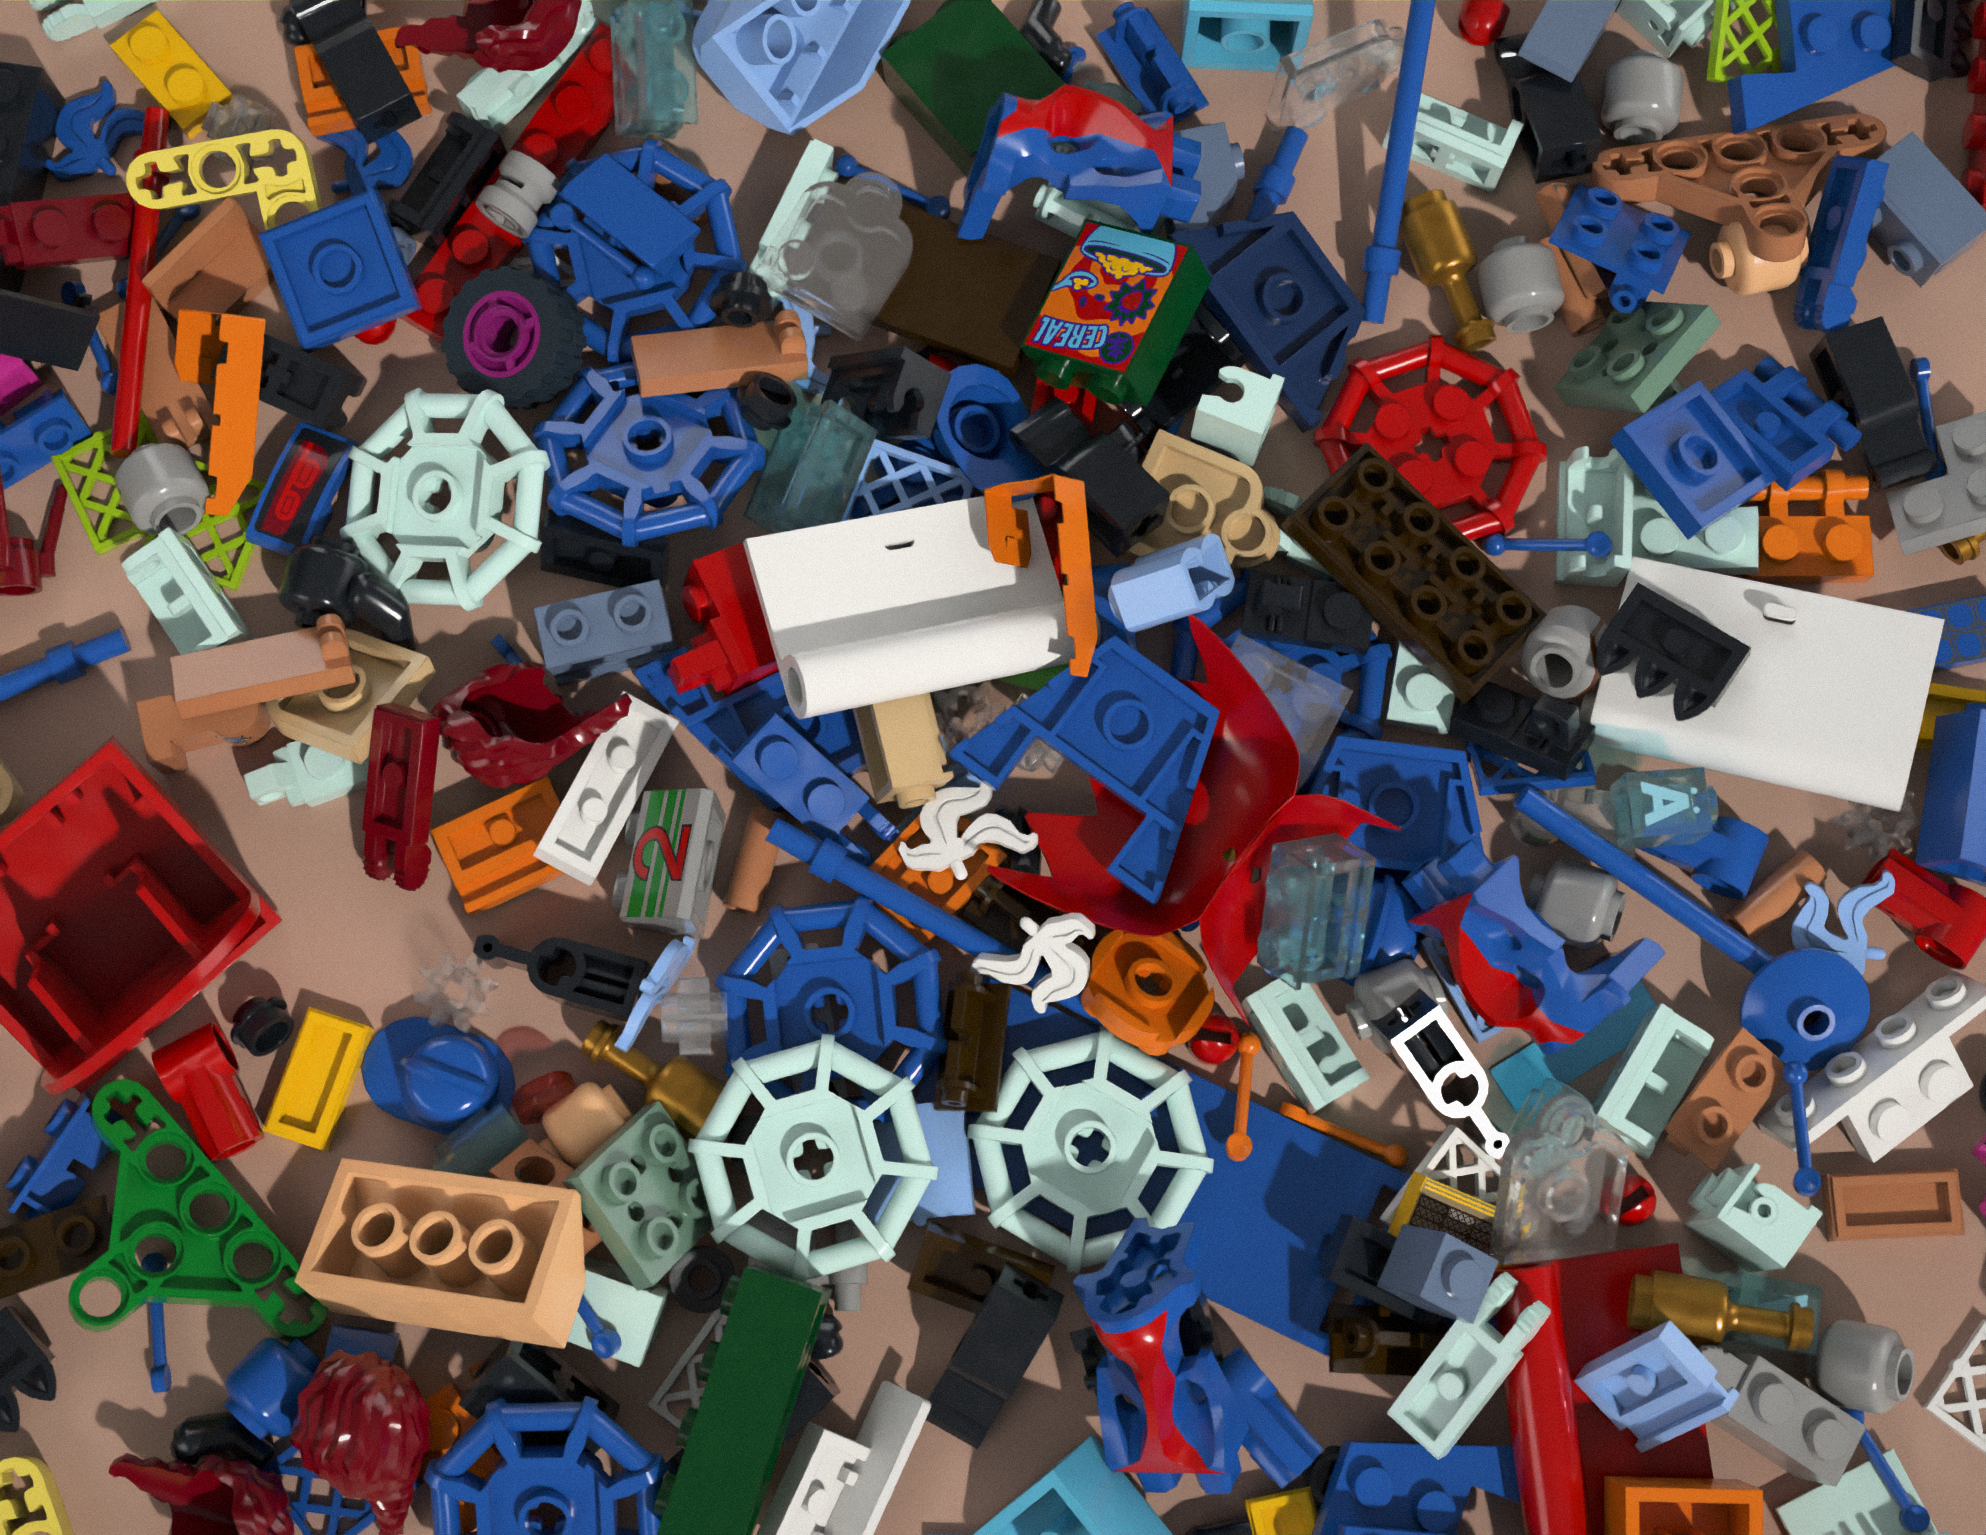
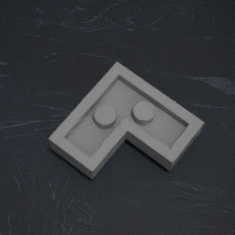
M1986 411L1935 427L1949 475L1886 493L1904 556L1986 532Z

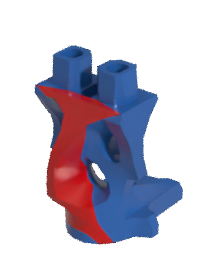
M1064 84L1052 94L1040 100L1026 99L1003 92L995 105L989 109L983 136L964 186V207L957 237L966 240L983 239L1002 195H1005L1006 191L1023 181L1034 177L1048 180L1057 190L1063 193L1064 199L1098 200L1120 206L1129 214L1138 229L1145 234H1151L1159 215L1189 223L1201 197V181L1193 179L1201 158V142L1173 134V114L1168 111L1136 116L1122 103L1104 94L1082 87ZM1051 146H1064L1076 152L1063 154L1055 151Z
M1473 838L1459 844L1442 859L1436 855L1425 860L1401 882L1421 908L1407 921L1411 930L1445 943L1454 978L1463 995L1488 1025L1522 1029L1531 1037L1544 1055H1550L1568 1047L1586 1035L1607 1016L1624 1007L1632 999L1628 992L1666 954L1659 943L1645 937L1618 952L1601 956L1585 971L1579 973L1571 971L1566 964L1562 947L1566 941L1558 936L1539 914L1526 906L1519 879V858L1512 855L1492 864ZM1526 970H1528V971H1530L1531 973L1535 974L1537 977L1531 975V974L1528 973Z
M1134 1218L1104 1268L1095 1273L1077 1275L1073 1282L1077 1295L1084 1303V1309L1092 1328L1107 1351V1355L1101 1358L1096 1368L1097 1403L1106 1466L1112 1472H1135L1145 1492L1166 1493L1170 1489L1177 1487L1183 1473H1194L1205 1494H1228L1232 1491L1241 1472L1238 1451L1249 1430L1243 1410L1212 1350L1200 1349L1198 1355L1184 1357L1179 1337L1180 1317L1187 1308L1195 1304L1201 1290L1200 1280L1197 1273L1194 1272L1203 1249L1201 1233L1197 1222H1182L1175 1226L1160 1229L1149 1226L1147 1218ZM1164 1269H1168L1167 1273L1164 1276L1154 1281L1158 1273H1160ZM1122 1394L1128 1396L1135 1405L1128 1403Z

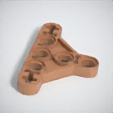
M1850 113L1761 126L1741 135H1733V131L1611 148L1600 152L1597 161L1593 162L1590 187L1608 189L1617 194L1622 202L1629 205L1657 201L1725 226L1732 222H1740L1746 235L1748 249L1754 256L1770 262H1786L1798 257L1804 249L1808 219L1803 209L1826 184L1833 157L1843 155L1876 160L1883 154L1887 129L1886 125L1878 118L1862 113ZM1786 149H1801L1808 152H1793ZM1739 157L1749 161H1735L1727 158ZM1669 166H1682V167H1687V168H1690V169H1688V170H1676V169H1671V168H1668V167H1669ZM1747 193H1760V194L1768 195V196H1770V197H1760V198H1757V197L1748 196V195H1746V194H1747ZM1768 225H1779L1787 228L1791 234H1770L1763 231L1762 228Z

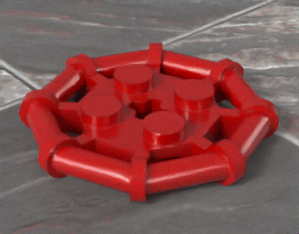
M1430 334L1427 341L1366 360L1362 357H1357L1347 366L1349 374L1323 426L1314 431V446L1321 449L1330 475L1336 472L1350 458L1348 452H1356L1368 442L1439 511L1467 502L1476 513L1450 522L1470 541L1496 532L1505 535L1515 527L1513 517L1539 464L1547 460V445L1540 442L1517 384L1520 376L1513 368L1507 370L1499 368L1444 342L1443 335ZM1425 367L1424 384L1391 393L1381 382V380ZM1441 368L1486 390L1473 399L1458 386L1443 385L1440 383ZM1365 395H1367L1379 410L1367 433L1350 432L1348 429ZM1496 401L1499 404L1513 443H1498L1495 441L1484 411ZM1431 434L1433 438H1439L1445 446L1439 452L1440 460L1431 461L1427 453L1417 454L1413 446L1420 443L1421 435ZM1491 463H1511L1495 499L1490 498L1480 485Z

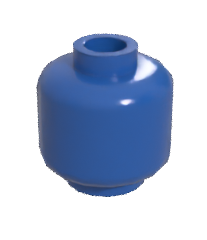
M297 1337L288 1346L277 1338H263L227 1374L225 1388L230 1396L223 1402V1405L259 1439L262 1440L268 1433L280 1438L287 1437L293 1432L292 1426L298 1413V1394L310 1383L313 1374L322 1360Z

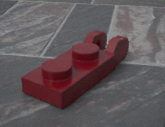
M396 703L377 705L374 708L362 823V830L365 831L363 851L365 859L362 863H364L363 869L366 871L365 874L369 875L370 878L385 881L386 878L390 879V876L394 874L393 880L396 881L395 885L407 891L412 890L415 892L417 888L420 889L421 885L425 884V880L428 878V871H430L428 865L431 863L432 851L426 843H428L441 717Z

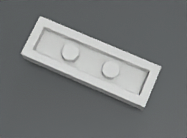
M630 694L628 695L632 703L629 706L628 716L621 718L617 721L616 726L605 733H601L596 739L533 854L534 857L588 886H591L679 723L678 720Z

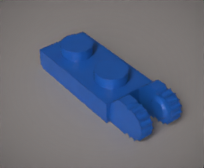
M1843 155L1833 157L1808 243V261L1799 274L1801 279L1795 296L1796 305L1793 306L1794 312L1792 313L1794 315L1793 321L1798 323L1797 326L1807 330H1817L1818 328V331H1823L1825 334L1849 327L1848 324L1852 321L1850 316L1854 314L1857 300L1851 287L1853 288L1857 273L1866 259V242L1875 212L1884 198V181L1889 163Z
M774 710L730 757L735 765L822 842L827 837L849 849L846 856L868 868L874 863L872 855L861 844L853 842L841 831L852 817L858 812L870 824V828L884 841L893 843L902 833L868 802L870 797Z

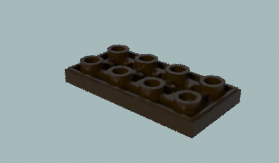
M836 181L787 289L790 296L1015 376L1025 354L1020 344L1062 264L1060 259L986 233L983 239L966 240L957 237L959 228L957 223Z
M1368 442L1358 449L1281 525L1292 538L1350 594L1354 595L1380 623L1464 704L1526 642L1530 632L1547 616L1535 602Z

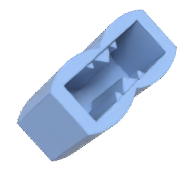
M1210 533L1142 555L1135 560L1132 566L1118 570L1114 574L1108 590L1109 604L1116 619L1124 623L1128 631L1138 632L1210 609L1215 599L1226 596L1232 591L1235 578L1220 537Z

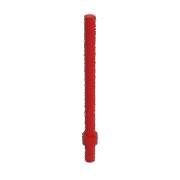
M156 106L145 109L141 149L134 152L133 160L147 152L167 148L170 118L168 110ZM156 163L151 165L152 175L148 178H143L142 182L144 189L156 191L160 199L162 198L163 186L168 185L170 182V173L160 171ZM135 201L110 454L119 458H127L137 448L152 300L151 294L142 284V279L155 267L160 209L147 208L140 205L137 201Z

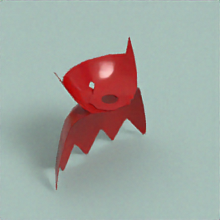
M1192 614L1188 616L1191 632L1204 662L1208 683L1175 679L1220 710V714L1160 900L1156 906L1152 907L1106 873L1107 868L1145 819V816L1090 776L1088 777L1095 796L1098 815L1075 816L1027 812L1025 816L1031 833L1038 834V846L1047 861L1052 877L990 865L986 871L1019 892L1067 914L1082 913L1093 923L1138 936L1158 937L1199 920L1202 947L1209 965L1223 991L1246 1025L1250 1026L1243 1008L1233 991L1234 984L1248 964L1284 921L1342 844L1361 823L1364 822L1402 831V829L1342 799L1322 794L1295 795L1300 771V754L1294 739L1267 696L1242 663L1203 621ZM1228 849H1234L1236 861H1224V852ZM1253 868H1260L1259 879L1255 882H1250Z

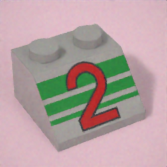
M693 788L644 791L641 809H632L625 831V845L633 847L629 871L619 870L613 891V908L621 909L620 919L628 928L682 937L687 935L694 939L703 940L726 821V814L715 790Z

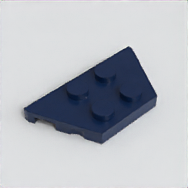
M1294 211L1268 215L1253 221L1243 219L1225 222L1217 227L1188 231L1187 229L1177 230L1167 236L1165 239L1193 245L1212 278L1203 299L1259 375L1271 379L1272 375L1276 374L1285 378L1278 401L1302 433L1313 429L1319 424L1323 415L1319 410L1330 383L1338 379L1346 360V346L1356 336L1366 310Z

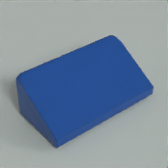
M607 153L603 154L572 179L559 193L569 204L662 278H664L701 231L696 224Z

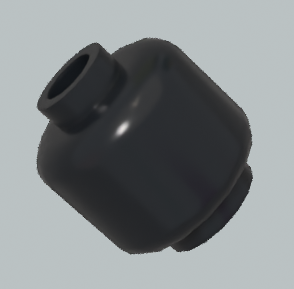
M311 536L309 544L297 545L291 550L279 590V601L287 610L297 614L294 622L295 625L303 629L315 627L317 620L325 614L338 615L344 621V624L353 623L358 619L359 616L353 612L347 602L350 592V580L360 572L371 573L367 563L359 557L360 549L335 538Z

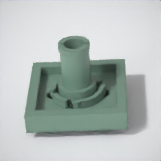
M1645 301L1644 305L1635 312L1622 313L1615 309L1607 319V326L1595 340L1571 359L1568 371L1555 384L1553 389L1565 405L1644 414L1649 407L1653 409L1684 390L1676 376L1721 325V322L1709 305Z
M660 1101L643 1106L562 1181L567 1189H574L581 1195L583 1213L637 1291L654 1286L713 1226L694 1154L688 1152L687 1141ZM669 1167H671L676 1174L675 1182L672 1181V1174L670 1173V1171H668Z

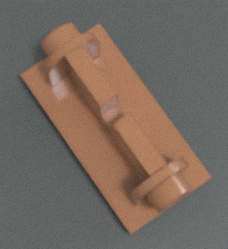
M1739 1027L1663 1129L1669 1134L1665 1139L1667 1145L1683 1156L1691 1153L1708 1169L1715 1171L1782 1081L1781 1072L1785 1063L1744 1027Z

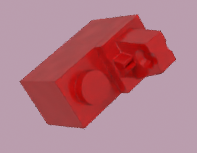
M743 542L693 560L682 585L681 598L688 616L695 623L701 622L705 631L692 638L691 645L694 648L693 650L672 659L670 668L667 669V674L678 695L711 683L716 692L723 691L725 697H728L778 672V665Z

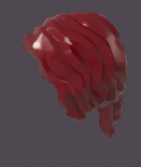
M465 0L462 16L450 15L447 18H430L423 25L402 26L397 32L395 47L403 49L405 46L411 45L426 55L431 53L449 57L458 55L463 60L473 58L481 67L493 68L499 73L507 70L534 71L547 66L566 48L574 35L582 1Z
M525 661L518 665L497 664L481 671L469 681L459 684L457 688L440 698L430 713L441 717L440 736H442V747L450 751V756L454 762L463 766L467 773L483 785L491 788L500 787L506 789L512 784H530L546 776L554 767L564 762L582 747L594 742L601 733L612 729L621 718L628 716L632 700L627 693H624L610 703L604 704L597 709L586 711L582 716L577 715L563 703L562 696L553 693L547 684L543 683L546 674L545 666Z
M338 1349L319 1364L310 1383L298 1394V1413L292 1426L293 1432L290 1434V1443L294 1448L300 1450L304 1468L314 1472L319 1479L327 1480L332 1488L337 1489L346 1498L366 1499L371 1504V1509L375 1514V1521L381 1527L379 1535L403 1534L404 1521L408 1516L409 1506L414 1499L415 1491L413 1485L419 1474L423 1459L428 1455L430 1448L429 1434L431 1424L429 1416L431 1411L417 1385L405 1369L395 1366L388 1360H383L374 1351L363 1352L353 1356Z
M126 1453L114 1459L109 1467L108 1472L114 1478L119 1476L125 1477L141 1491L148 1492L160 1502H167L172 1513V1524L168 1535H294L295 1523L291 1518L294 1506L290 1503V1493L283 1487L282 1480L274 1471L260 1470L246 1460H226L209 1454L197 1467H193L182 1460H173L166 1463L156 1456L142 1460L136 1455Z

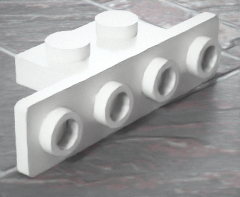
M1957 971L1950 972L1929 984L1925 992L1899 1012L1883 1019L1874 1031L1859 1041L1849 1052L1832 1058L1823 1070L1803 1084L1809 1143H1812L1841 1121L1858 1154L1875 1163L1971 1089L1974 1085L1949 1037L1986 1009V985ZM1788 1093L1781 1097L1772 1109L1761 1116L1757 1123L1764 1134L1793 1152H1797L1791 1096Z
M884 1381L880 1385L855 1441L809 1421L756 1535H873L931 1409L930 1401L889 1381Z

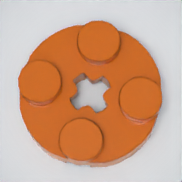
M1114 930L1099 942L1090 957V974L1081 994V1004L1090 1016L1097 1018L1108 1031L1118 1038L1138 1046L1141 1051L1148 1055H1164L1171 1047L1184 1044L1195 1036L1212 1010L1215 999L1214 987L1209 991L1208 983L1203 976L1207 966L1201 955L1188 942L1171 932L1158 937H1147L1131 933L1123 934V931ZM1147 979L1154 981L1158 985L1155 992L1157 996L1145 993L1136 982L1142 984Z

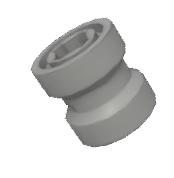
M511 150L499 165L500 177L494 185L485 186L475 205L494 224L514 236L524 239L529 237L537 225L538 218L536 213L542 204H548L553 201L561 189V184L554 174L541 163L521 152Z

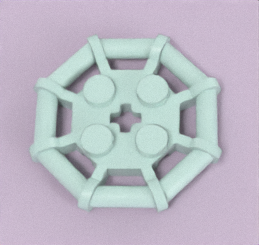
M416 388L405 394V402L359 447L352 446L348 455L353 461L346 525L339 530L342 541L360 549L359 557L367 563L371 573L375 574L381 582L395 588L405 596L408 604L462 606L466 611H472L482 607L484 596L529 553H538L542 541L537 538L544 471L549 469L551 464L548 453L537 449L504 407V397L491 389H486L480 394L426 393L423 389ZM435 418L465 419L459 433H435L433 426ZM490 428L512 457L498 462L492 455L487 453L481 445L487 429ZM412 431L413 438L406 444L412 448L401 458L393 456L388 462L383 460ZM379 473L381 474L377 513L372 514L376 474ZM518 478L512 527L501 521L504 488L506 482ZM444 482H448L451 500L448 506L440 512L439 507L431 505L430 499L432 494L442 491ZM384 532L393 534L399 544H395L401 551L396 563L392 561L377 541L379 534ZM495 534L506 539L501 546L472 572L468 559L471 555L487 549L493 542ZM423 562H446L451 580L417 579L416 576Z
M1104 1026L1100 1027L1099 1032L1025 1050L1021 1046L1011 1053L1014 1060L1000 1082L997 1113L982 1112L975 1124L968 1125L967 1138L972 1139L991 1211V1215L987 1219L993 1228L997 1229L1001 1226L1067 1266V1273L1080 1274L1081 1268L1108 1262L1127 1229L1084 1240L1088 1218L1127 1209L1133 1218H1147L1151 1227L1162 1229L1177 1225L1206 1174H1212L1214 1159L1208 1158L1189 1088L1192 1078L1186 1070L1176 1071L1153 1056L1144 1053L1136 1046L1118 1038ZM1096 1059L1093 1078L1083 1080L1081 1083L1054 1088L1043 1074L1044 1072ZM1109 1061L1156 1088V1090L1140 1100L1106 1080ZM1031 1082L1043 1098L1024 1130L1003 1128ZM1164 1102L1167 1103L1180 1153L1159 1150L1150 1112ZM1095 1130L1105 1136L1101 1147L1109 1155L1103 1163L1092 1160L1086 1167L1076 1161L1079 1151L1071 1144L1077 1135L1088 1138ZM1001 1144L1022 1146L1031 1184L1015 1196L1013 1195ZM1157 1166L1178 1169L1150 1216L1138 1198ZM1040 1196L1074 1216L1071 1237L1023 1208Z
M822 1034L820 1040L747 1061L740 1057L732 1063L733 1073L695 1139H689L688 1152L693 1153L714 1227V1231L710 1235L717 1244L724 1241L772 1269L803 1281L883 1259L886 1263L896 1255L893 1251L896 1243L931 1180H937L939 1167L932 1164L913 1097L912 1089L916 1085L908 1076L902 1079L834 1041L835 1035ZM818 1068L815 1089L775 1100L763 1085V1083ZM831 1070L880 1096V1098L865 1110L828 1091ZM753 1093L765 1108L745 1145L724 1143L748 1098ZM888 1108L904 1163L883 1161L873 1120ZM807 1140H815L819 1149L830 1148L833 1154V1161L824 1165L823 1171L825 1176L819 1179H812L808 1170L797 1171L794 1166V1158L803 1154L802 1143ZM722 1156L743 1158L754 1199L739 1211L736 1209ZM882 1174L903 1176L878 1223L874 1226L862 1209ZM762 1209L786 1221L798 1229L796 1250L746 1222ZM852 1219L864 1235L809 1252L811 1232L815 1229Z

